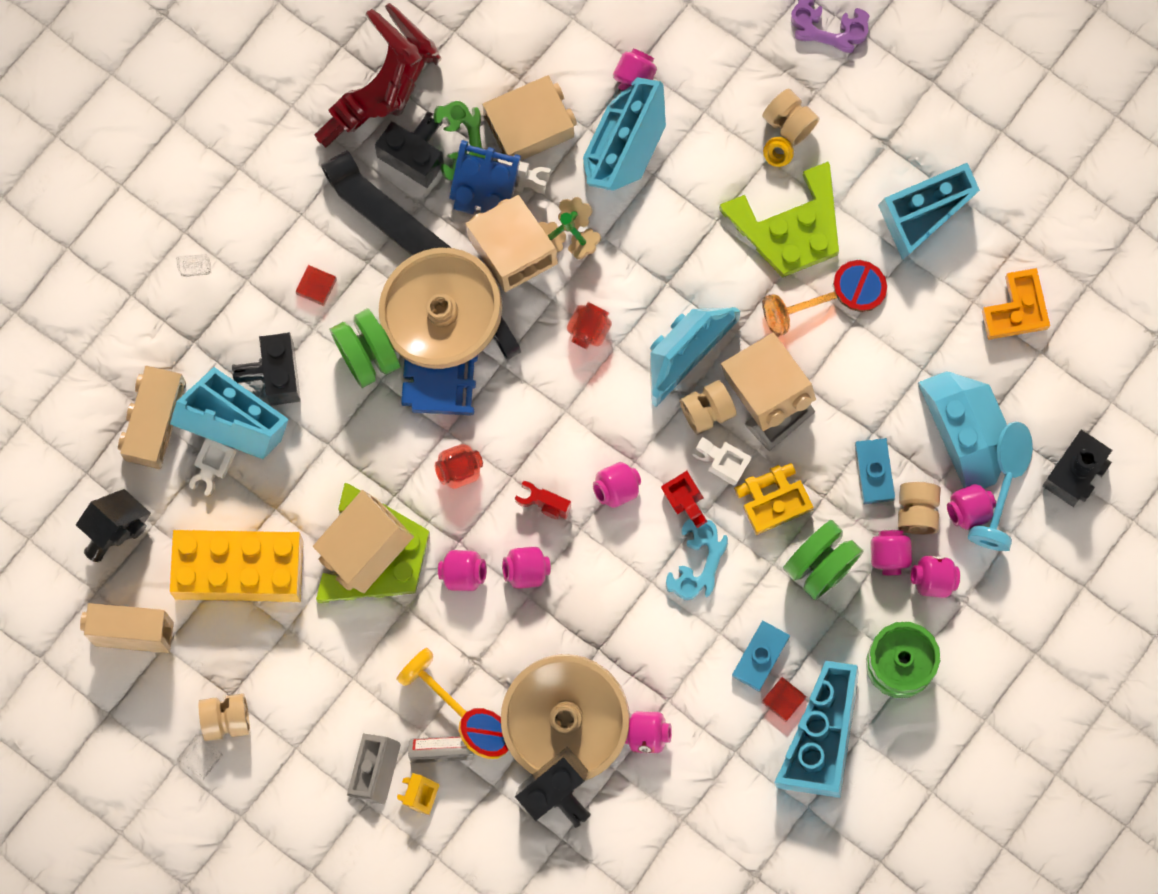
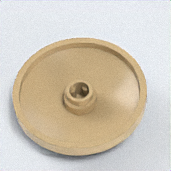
M455 248L425 250L402 262L386 281L379 301L380 324L388 335L394 350L407 361L432 369L458 366L477 356L493 339L502 316L501 291L492 272L474 255Z
M552 655L530 664L514 679L508 688L501 708V729L507 748L514 759L532 775L568 746L588 769L585 781L605 771L616 760L624 747L628 735L630 722L629 706L619 682L602 665L578 655Z

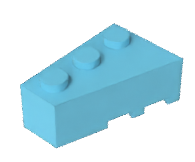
M968 163L885 197L878 204L902 260L980 191Z
M213 367L176 401L170 425L264 459L282 441L289 419Z

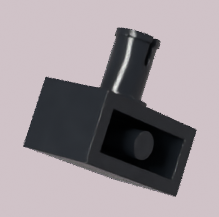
M426 112L425 117L414 132H409L391 121L375 143L377 158L425 188L430 186L441 170V164H444L442 151L428 143L443 124L442 121L441 123H435L434 118H432L433 113Z
M290 332L259 336L261 349L259 362L232 365V372H234L232 375L235 382L245 383L262 380L265 383L266 397L270 406L301 402L294 342Z
M1081 429L1042 487L1072 507L1076 505L1079 499L1085 502L1095 486L1090 484L1096 474L1102 478L1112 462L1107 458L1113 450Z
M125 489L91 501L76 523V526L91 539L89 545L84 549L85 556L94 562L102 561L109 547L113 545L119 546L130 538H138L146 529L147 525L145 522L151 512Z
M567 746L519 785L515 798L535 821L553 807H559L573 823V826L577 828L581 825V821L584 823L591 815L572 794L577 787L585 782L588 769Z

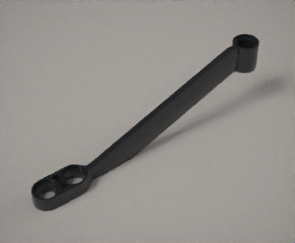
M348 150L321 164L327 180L338 196L410 255L413 256L433 248H451L363 177ZM501 316L499 327L493 339L505 358L509 360L520 354L521 349Z

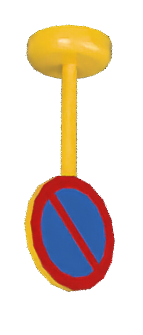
M424 648L398 674L396 680L403 686L410 685L420 677L461 717L459 733L469 750L477 756L486 759H498L506 755L508 748L502 734L501 717L495 712L484 708H473L466 711L425 671L433 661L432 651Z

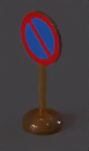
M854 260L843 264L834 275L833 292L786 307L784 301L778 295L770 294L763 297L762 308L769 329L777 337H780L789 332L790 314L837 298L841 304L850 310L858 312L871 311L880 306L886 297L888 286L885 276L878 267L867 261Z

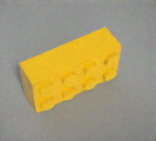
M173 530L169 592L175 600L301 602L303 538L300 532Z

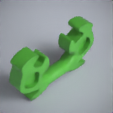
M452 101L444 106H437L435 108L434 122L441 123L442 119L445 118L448 123L443 128L444 131H457L460 128V124L463 123L468 130L469 145L482 148L479 129L481 113L477 107L472 108V115L468 107L461 101ZM469 151V154H470V155H474V156H478V157H482V158H485V157H486L485 155H481V154H477V153H473V152H470V151ZM458 152L447 155L448 158L453 159L451 168L446 164H441V172L446 180L453 179Z

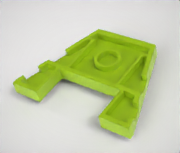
M829 161L803 171V178L814 199L810 202L757 222L745 195L722 203L719 206L720 212L731 220L743 237H747L756 247L757 252L782 278L839 254Z
M344 483L338 508L339 513L346 509L361 490L348 483ZM383 504L414 538L365 593L355 588L349 591L336 580V575L322 573L316 601L318 603H329V601L336 600L348 601L375 596L377 598L416 593L430 531Z

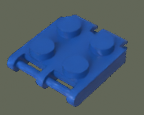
M462 140L449 199L455 200L453 209L474 215L477 206L481 207L480 213H485L496 207L501 201L513 198L521 155L515 154L513 157L497 153L494 148L488 147L486 150L468 145V141ZM470 151L473 153L485 155L486 157L482 158L467 154L466 152ZM493 158L511 162L512 165L493 161Z
M478 355L467 361V379H464L465 363L450 368L432 369L415 365L404 359L403 377L407 380H414V382H403L402 406L412 407V413L474 415V407L471 406L472 391L476 388V381L473 380L474 362L478 361ZM464 388L466 389V403H465V406H463V392H464Z

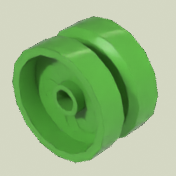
M369 308L354 315L353 322L359 335L356 336L351 326L343 321L329 328L339 352L361 388L376 381V372L371 361H374L380 372L386 375L401 368L388 335Z
M829 520L810 536L783 567V570L793 580L802 579L813 571L806 579L803 588L813 600H817L830 588L838 584L864 552L853 540L843 542L834 550L842 539L843 530L833 520Z
M895 622L884 627L874 638L866 657L867 674L872 684L883 694L894 698H910L921 693L935 677L941 662L940 648L934 636L923 626L912 622ZM898 657L900 659L906 657L908 659V663H901Z

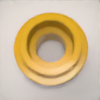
M773 137L765 144L763 154L770 165L782 167L789 164L792 160L794 148L787 139ZM779 147L783 149L784 154H777L774 148Z

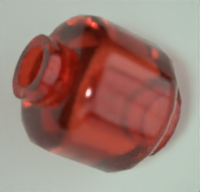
M587 302L586 305H578L566 327L568 333L573 335L571 342L586 350L589 345L601 346L612 326V321L608 318L609 312L590 302Z
M460 444L440 452L434 467L441 484H447L448 487L457 489L479 479L483 460L477 450L473 451L470 446Z

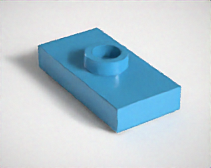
M887 438L855 442L863 504L895 501Z
M762 620L732 673V677L760 692L790 635Z

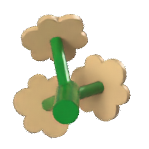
M574 197L572 201L564 199L560 202L559 209L561 212L558 215V219L562 225L559 227L555 222L548 224L539 222L546 235L556 247V252H560L563 249L562 243L566 241L564 231L571 232L573 234L571 238L572 244L568 247V250L578 260L594 253L596 245L601 241V235L598 232H594L591 228L586 229L584 232L578 231L580 226H588V218L592 214L591 206L582 203L579 197Z

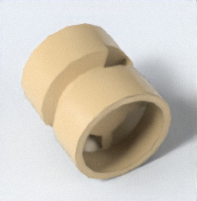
M788 88L772 100L764 110L762 117L773 128H781L780 135L787 139L792 146H795L813 131L820 118L808 106L802 107V100Z
M720 380L703 387L701 394L694 391L679 399L685 418L696 435L713 428L715 421L723 423L737 415L733 401Z
M908 482L900 485L899 504L903 506V509L898 512V530H903L904 533L919 535L934 534L939 531V513L935 508L940 505V486L927 482Z
M244 693L226 696L222 702L217 697L199 700V719L204 741L223 739L225 733H229L231 737L250 735L249 712Z

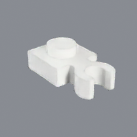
M206 438L194 463V466L200 468L201 471L192 477L189 488L196 490L198 483L204 480L207 484L204 495L211 496L215 491V476L225 478L237 450Z

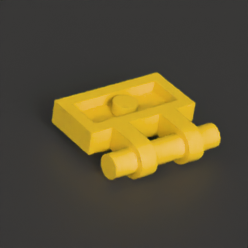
M792 463L782 467L779 465L770 468V472L757 478L751 476L744 480L745 483L734 487L738 498L750 494L753 501L744 504L743 509L756 535L813 511L814 506L802 481L799 480L789 485L786 479L796 474ZM774 483L778 486L779 490L763 496L762 488Z

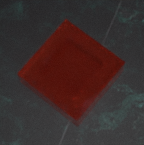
M308 265L295 291L296 295L324 306L337 278L332 274Z
M781 677L761 703L783 721L787 722L807 696L785 678Z

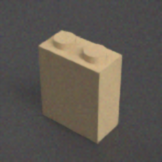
M549 75L482 104L483 115L502 154L513 157L515 154L521 155L522 161L574 138V126L577 125L576 118L570 108L565 109L562 100H564L563 92L558 83H552Z
M519 194L511 199L501 201L496 207L485 213L476 214L470 221L465 223L469 241L504 292L517 287L558 264L556 247Z
M774 332L721 363L726 381L762 431L778 426L785 418L797 411L805 410L816 400L812 383Z
M361 490L312 547L321 555L318 558L319 562L328 570L336 571L338 574L336 580L349 591L355 588L365 593L414 536L377 498Z
M88 603L87 612H82L80 630L84 631V636L95 647L170 653L174 622L165 610Z

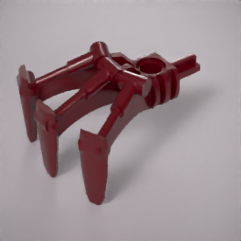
M388 3L385 8L401 33L375 10L371 9L366 12L365 15L388 43L386 59L377 76L368 85L361 89L346 92L328 109L333 117L314 134L317 138L316 140L325 148L345 130L347 132H355L370 117H385L390 113L395 116L401 115L416 87L415 82L425 63L433 62L435 65H438L442 59L435 43L391 3Z

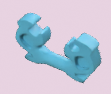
M689 518L683 525L682 535L692 532L694 538L687 541V546L699 550L703 545H706L709 551L704 570L700 576L694 577L693 570L686 566H679L678 571L682 575L677 580L674 579L671 572L668 573L666 579L667 591L674 592L683 600L694 599L704 587L706 588L705 597H709L713 592L716 570L721 556L726 551L728 537L724 535L722 540L718 542L716 525L710 520L696 528L693 521Z

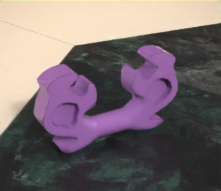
M798 0V4L792 10L791 22L799 29L795 31V38L798 40L817 41L832 45L845 53H853L855 47L853 44L862 43L867 38L870 16L860 8L854 10L853 15L855 18L849 19L848 14L844 13L840 24V29L844 33L839 34L819 30L812 24L818 23L822 14V6H819L816 10L811 7L814 5L815 0Z

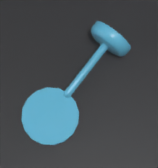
M1016 421L1009 423L1002 430L998 440L997 461L1005 477L990 527L974 526L968 534V539L971 542L988 549L1010 551L1011 537L997 530L1012 478L1021 476L1027 470L1032 457V437L1029 429L1023 423Z

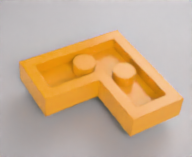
M1037 268L1007 273L1005 279L1011 303L983 307L982 309L988 340L1048 330L1050 322Z

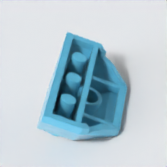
M637 77L631 83L632 86L622 91L607 106L583 156L584 169L587 176L586 181L589 186L614 191L642 178L666 127L664 84L661 81Z
M736 307L692 309L686 316L682 313L675 319L671 325L673 330L666 337L661 335L653 342L650 347L651 399L655 407L670 394L739 321L741 312Z
M948 371L918 382L963 488L973 484L980 485L984 489L995 485L1001 473L997 461L998 440L1007 423L990 385Z

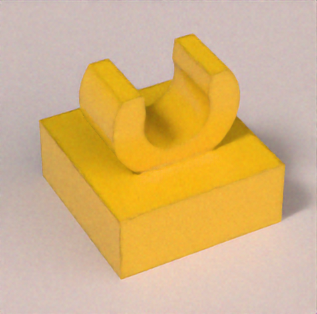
M412 773L411 778H403L402 782L407 784L408 788L404 796L398 794L397 799L402 801L403 805L419 813L430 815L440 784Z

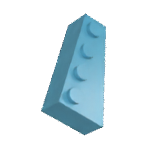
M825 661L810 696L808 706L799 722L792 744L786 753L784 763L774 782L777 789L841 798L859 676L858 665Z

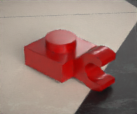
M687 470L661 486L677 515L685 510L696 528L708 522L696 504L704 497Z
M522 482V488L529 490L531 494L525 499L516 495L515 502L519 506L529 507L533 504H538V507L542 508L541 512L544 515L553 519H558L559 516L567 519L571 511L570 500L548 490L538 489L531 482Z

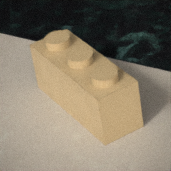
M145 366L144 373L138 375L135 384V392H138L135 404L130 403L126 420L129 421L126 433H121L118 442V450L121 451L120 454L125 461L156 469L162 468L173 430V425H170L176 401L182 397L186 384L181 373Z

